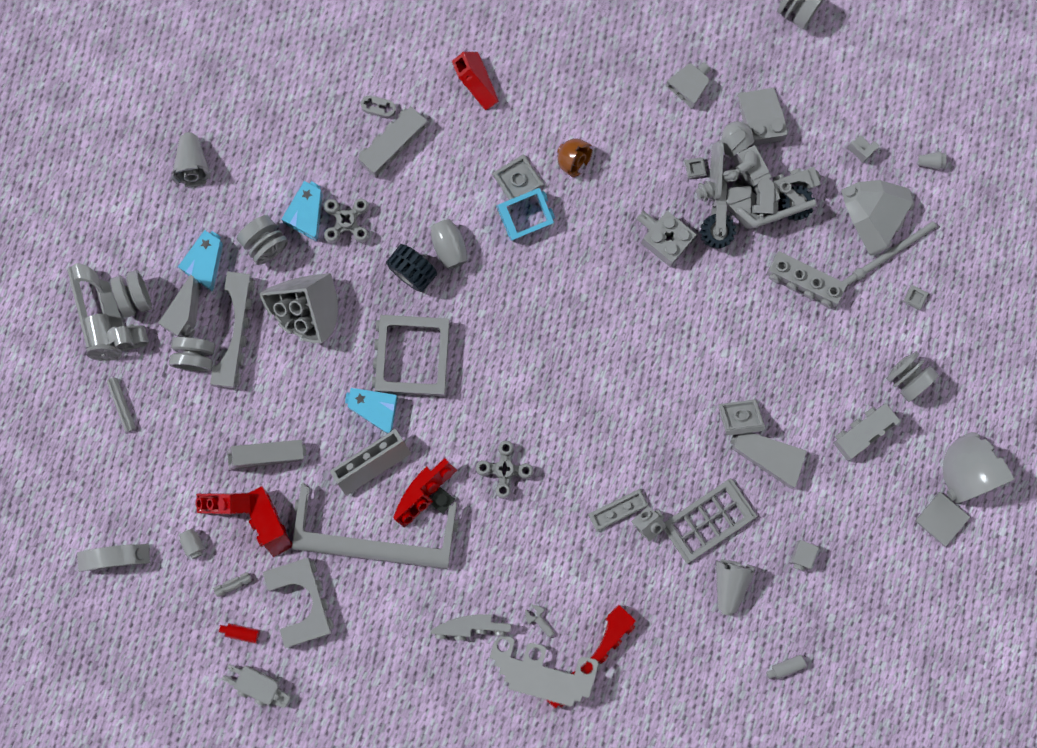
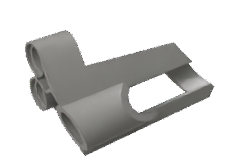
M75 263L67 269L87 348L94 345H109L117 347L121 351H127L149 344L145 325L134 326V324H130L129 326H124L109 282L99 279L93 269L80 263ZM80 281L89 282L96 287L102 314L87 315L79 284Z

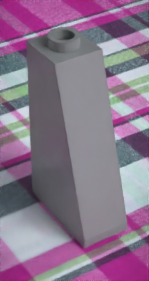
M755 433L732 435L730 443L733 444L732 449L788 488L793 489L796 487L807 450Z
M302 440L231 446L227 451L229 471L302 461L304 456H306L305 444L302 445Z

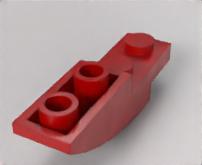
M446 458L432 470L426 466L412 481L396 508L394 520L405 528L422 511L427 509L433 502L429 496L453 476L457 471L455 466Z

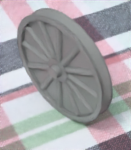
M94 345L86 349V355L94 360L110 361L118 360L122 357V351L114 346Z

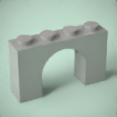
M310 558L298 560L263 572L268 591L298 584L307 589L312 598V609L305 620L279 629L285 648L332 634L331 629H334L332 618L327 617L326 610L329 608L326 598L322 599L320 591H323L320 579L316 580L315 572H317L315 561H311Z

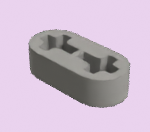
M365 96L361 100L362 110L367 114L382 118H392L396 113L395 104L390 100L375 96ZM372 101V104L377 107L370 106V109H367L365 103ZM389 105L392 111H388V113H385L384 109L380 108H386Z

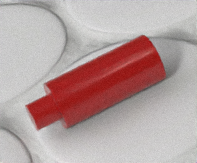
M228 623L227 626L220 625L219 633H224L227 638L257 644L260 633L258 629Z

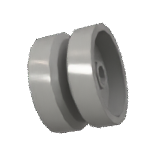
M138 270L128 272L126 279L121 275L110 279L116 303L125 318L134 316L136 314V307L142 313L152 309L146 284Z
M172 338L171 348L178 353L170 355L169 366L190 371H212L213 361L205 356L214 354L215 343L197 338Z

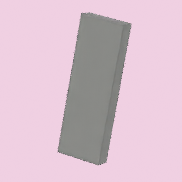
M638 489L589 513L588 516L597 532L648 507V504L641 490Z

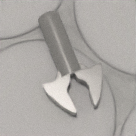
M531 605L537 611V618L530 616L529 612L525 610L527 623L536 622L548 637H552L555 632L542 618V612L545 610L537 605Z

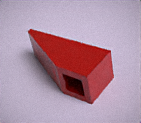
M462 52L452 60L458 78L485 110L490 109L499 102L479 52Z
M250 493L196 494L195 504L197 513H250Z

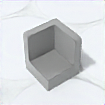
M860 135L847 148L864 163L880 145L876 141L869 144Z

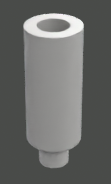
M800 654L771 666L772 670L767 671L766 674L768 679L776 677L778 680L805 669L806 663Z

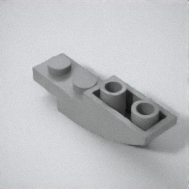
M492 614L468 615L438 625L431 630V634H435V638L447 639V635L455 636L454 640L466 641V637H471V629H475V633L486 634L487 630L494 631V635L506 636V632H510L511 624L492 623Z

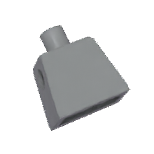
M702 62L698 68L689 63L667 80L666 87L693 109L709 84L710 79L706 74L711 68L705 62Z

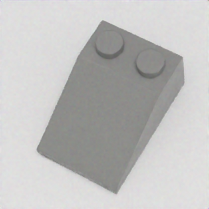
M768 88L737 93L742 121L753 132L754 143L750 146L784 141L788 134L785 118L775 89Z
M189 276L158 323L176 337L192 338L195 333L194 328L196 326L201 284L194 276Z

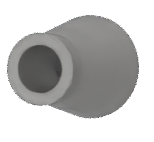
M940 151L919 155L918 166L938 170L946 168V153Z

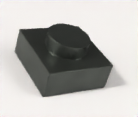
M440 487L431 497L433 501L431 505L444 514L455 498Z

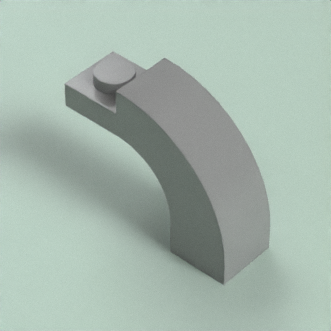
M149 544L118 545L77 552L78 572L150 563Z

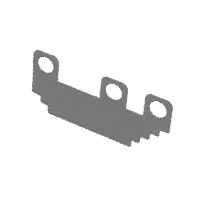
M501 635L494 642L490 659L495 660L494 665L496 667H500L499 673L505 676L504 681L509 683V690L567 706H573L574 701L580 702L583 696L590 697L598 668L596 660L580 657L575 674L573 675L543 667L546 648L542 645L529 643L526 647L523 661L510 658L514 646V639L512 637ZM501 639H506L510 645L509 649L505 652H501L497 648V643ZM532 648L540 649L541 657L538 660L530 659L529 651ZM588 661L592 663L593 671L590 674L581 672L580 667L583 662Z

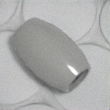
M450 219L432 225V243L437 256L447 269H453L467 262V250L463 237L456 225Z

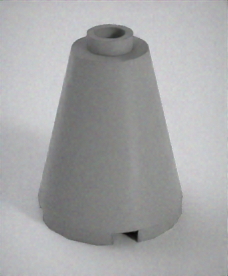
M186 132L179 137L172 172L173 181L177 185L185 183L186 187L201 186L206 184L207 179H211V173L199 138L191 132Z
M731 560L716 561L718 609L721 610L722 614L732 616L733 613L738 612L755 573V567L747 564L745 568L744 565H741V562Z

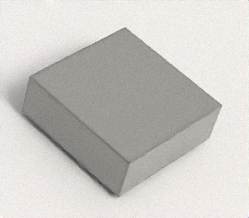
M703 157L684 161L688 179L707 176Z
M911 285L903 303L920 311L929 293Z

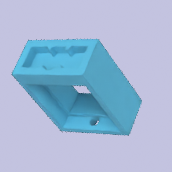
M537 188L496 206L510 241L554 223L553 219H555L552 209L547 207L546 201L548 199L544 190L541 191L540 188ZM536 195L546 221L517 233L507 206Z

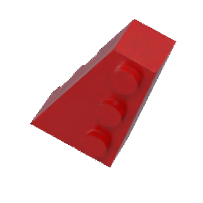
M263 486L249 492L250 513H246V515L249 514L251 517L249 524L253 531L256 530L258 533L256 539L260 547L264 546L273 557L291 549L293 542L288 538L285 532L286 528L282 525L268 492Z

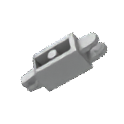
M232 664L228 665L227 668L231 672L239 674V677L236 681L227 675H223L221 680L233 685V688L238 690V695L245 698L250 696L255 699V703L263 707L266 704H273L286 708L291 696L279 689L280 684L278 680L249 666H244L243 669H240Z

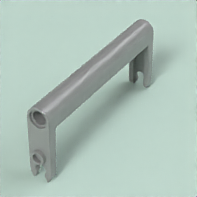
M305 483L301 484L299 500L296 499L294 511H297L292 545L294 550L448 569L453 531L457 532L458 520H455L457 502L449 505L443 547L441 549L305 531L310 488L306 487Z

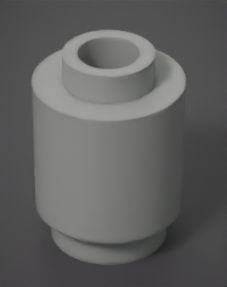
M189 529L179 534V541L186 557L191 556L192 559L203 555L202 551L205 548L194 529Z

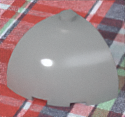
M331 273L291 279L271 286L259 293L269 315L273 314L279 322L278 325L287 333H293L301 337L300 340L311 343H322L333 333L338 317V300Z
M970 432L955 440L948 448L943 460V477L948 488L947 494L955 504L984 494L1014 480L1002 457L998 458L992 452L994 447L986 439L981 440L979 438L980 435L975 432Z

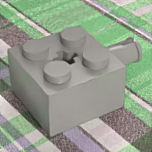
M644 210L636 218L637 221L649 229L641 244L669 267L673 265L697 235L668 210L659 220H654ZM669 236L672 238V240L669 241L665 240L666 237L668 238Z

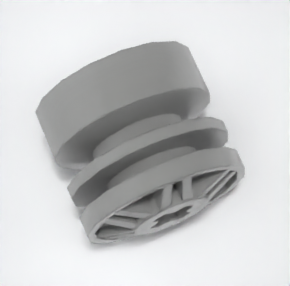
M781 0L777 13L781 15L787 8L788 11L784 17L787 19L792 13L796 14L793 23L804 29L823 0Z
M268 215L260 216L251 221L239 232L236 238L245 250L250 249L249 256L253 258L256 265L265 264L275 258L288 244V240L285 236H282V232L280 230L275 231L277 226Z
M917 351L899 361L886 377L889 382L895 377L898 378L893 384L894 387L902 383L905 385L900 394L908 402L921 394L939 376L931 366L923 370L920 368L925 361L924 358L920 359L917 363L914 362L920 355Z

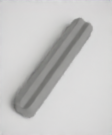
M116 377L108 379L107 384L123 428L126 432H131L136 427L119 381Z

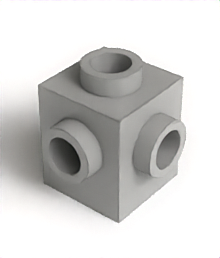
M649 506L631 521L638 532L649 542L667 527L663 522L664 516L657 509L654 511Z

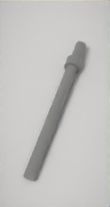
M932 221L866 266L854 270L852 275L842 282L849 286L855 281H860L867 273L937 228L936 223Z

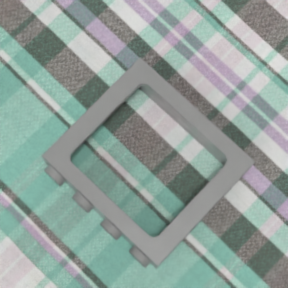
M380 315V320H376V331H379V337L375 339L374 350H378L377 358L373 360V369H376V377H372V388H375V392L445 397L449 319ZM388 326L440 329L438 379L436 384L386 382L384 380Z

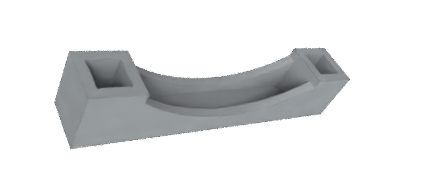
M227 271L224 290L227 294H230L233 302L235 324L232 340L225 356L217 366L213 365L210 381L213 387L236 389L237 385H240L241 382L239 367L243 366L244 355H241L242 347H246L247 336H244L245 328L248 329L250 321L247 313L252 308L250 293L255 288V280H252L253 278L250 274Z

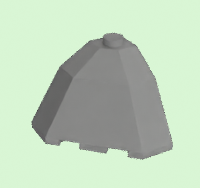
M882 180L857 182L841 190L852 222L870 256L889 248L893 235L900 230L905 221L904 217L915 205L909 188Z

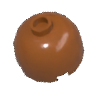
M572 138L561 144L557 150V160L561 170L571 177L579 176L581 174L578 172L583 163L587 166L591 159L593 150L590 146L592 145L578 138Z

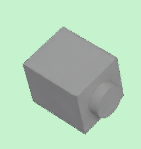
M798 540L789 563L794 564L793 568L803 572L805 569H811L819 547Z

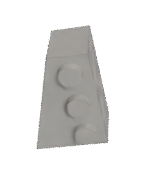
M886 403L877 409L873 406L865 412L866 417L864 419H856L850 424L852 427L847 432L842 430L835 436L837 440L833 444L847 461L871 445L877 438L883 436L891 427L901 422Z

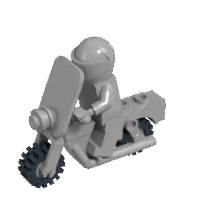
M740 121L729 123L722 132V139L712 146L710 181H705V184H698L696 189L699 200L702 199L704 202L708 201V199L714 201L711 216L706 218L700 226L701 240L705 241V245L715 249L731 244L730 242L735 239L736 225H733L734 221L730 220L729 216L726 215L727 210L746 229H754L788 217V220L794 221L807 218L813 212L812 208L817 206L815 197L812 198L811 196L813 193L807 190L821 185L819 172L815 170V167L804 171L798 168L790 171V175L787 177L781 174L770 180L769 170L756 146L750 147L754 143L751 128ZM723 152L725 156L732 157L735 163L733 168L722 173ZM738 175H740L745 186L727 189L726 183L736 181ZM791 184H798L799 186L791 187Z

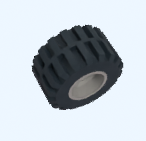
M400 244L386 261L388 268L399 279L419 292H424L437 276L436 269L427 259L413 248L404 244Z

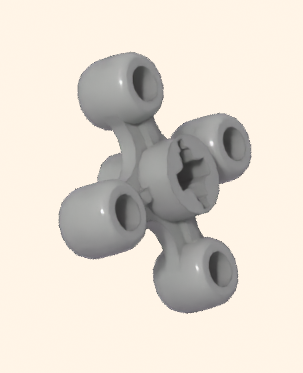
M329 199L325 202L324 209L326 213L335 216L337 219L336 225L333 228H328L324 233L325 240L328 243L334 244L338 242L341 233L344 231L352 232L355 240L359 243H365L369 239L367 229L358 226L356 223L357 217L367 213L369 209L368 202L365 199H357L350 211L341 210L338 202L334 199ZM331 205L335 206L333 209H329ZM342 218L349 219L351 224L344 223ZM364 233V236L359 237V234ZM330 234H335L333 238L329 237Z
M503 441L499 444L498 450L501 458L498 463L490 464L482 460L476 464L477 474L481 476L495 474L499 478V484L495 492L501 499L507 498L511 493L508 481L512 476L517 475L523 479H528L534 472L530 464L524 463L516 466L511 463L510 456L513 453L514 447L510 441ZM503 446H509V451H503ZM504 463H506L507 468L510 469V471L506 472L505 477L503 476L502 471L499 470V468L503 467ZM485 465L487 470L481 471L480 466ZM528 468L529 473L523 474L522 470ZM501 488H505L507 492L505 494H501L499 490Z

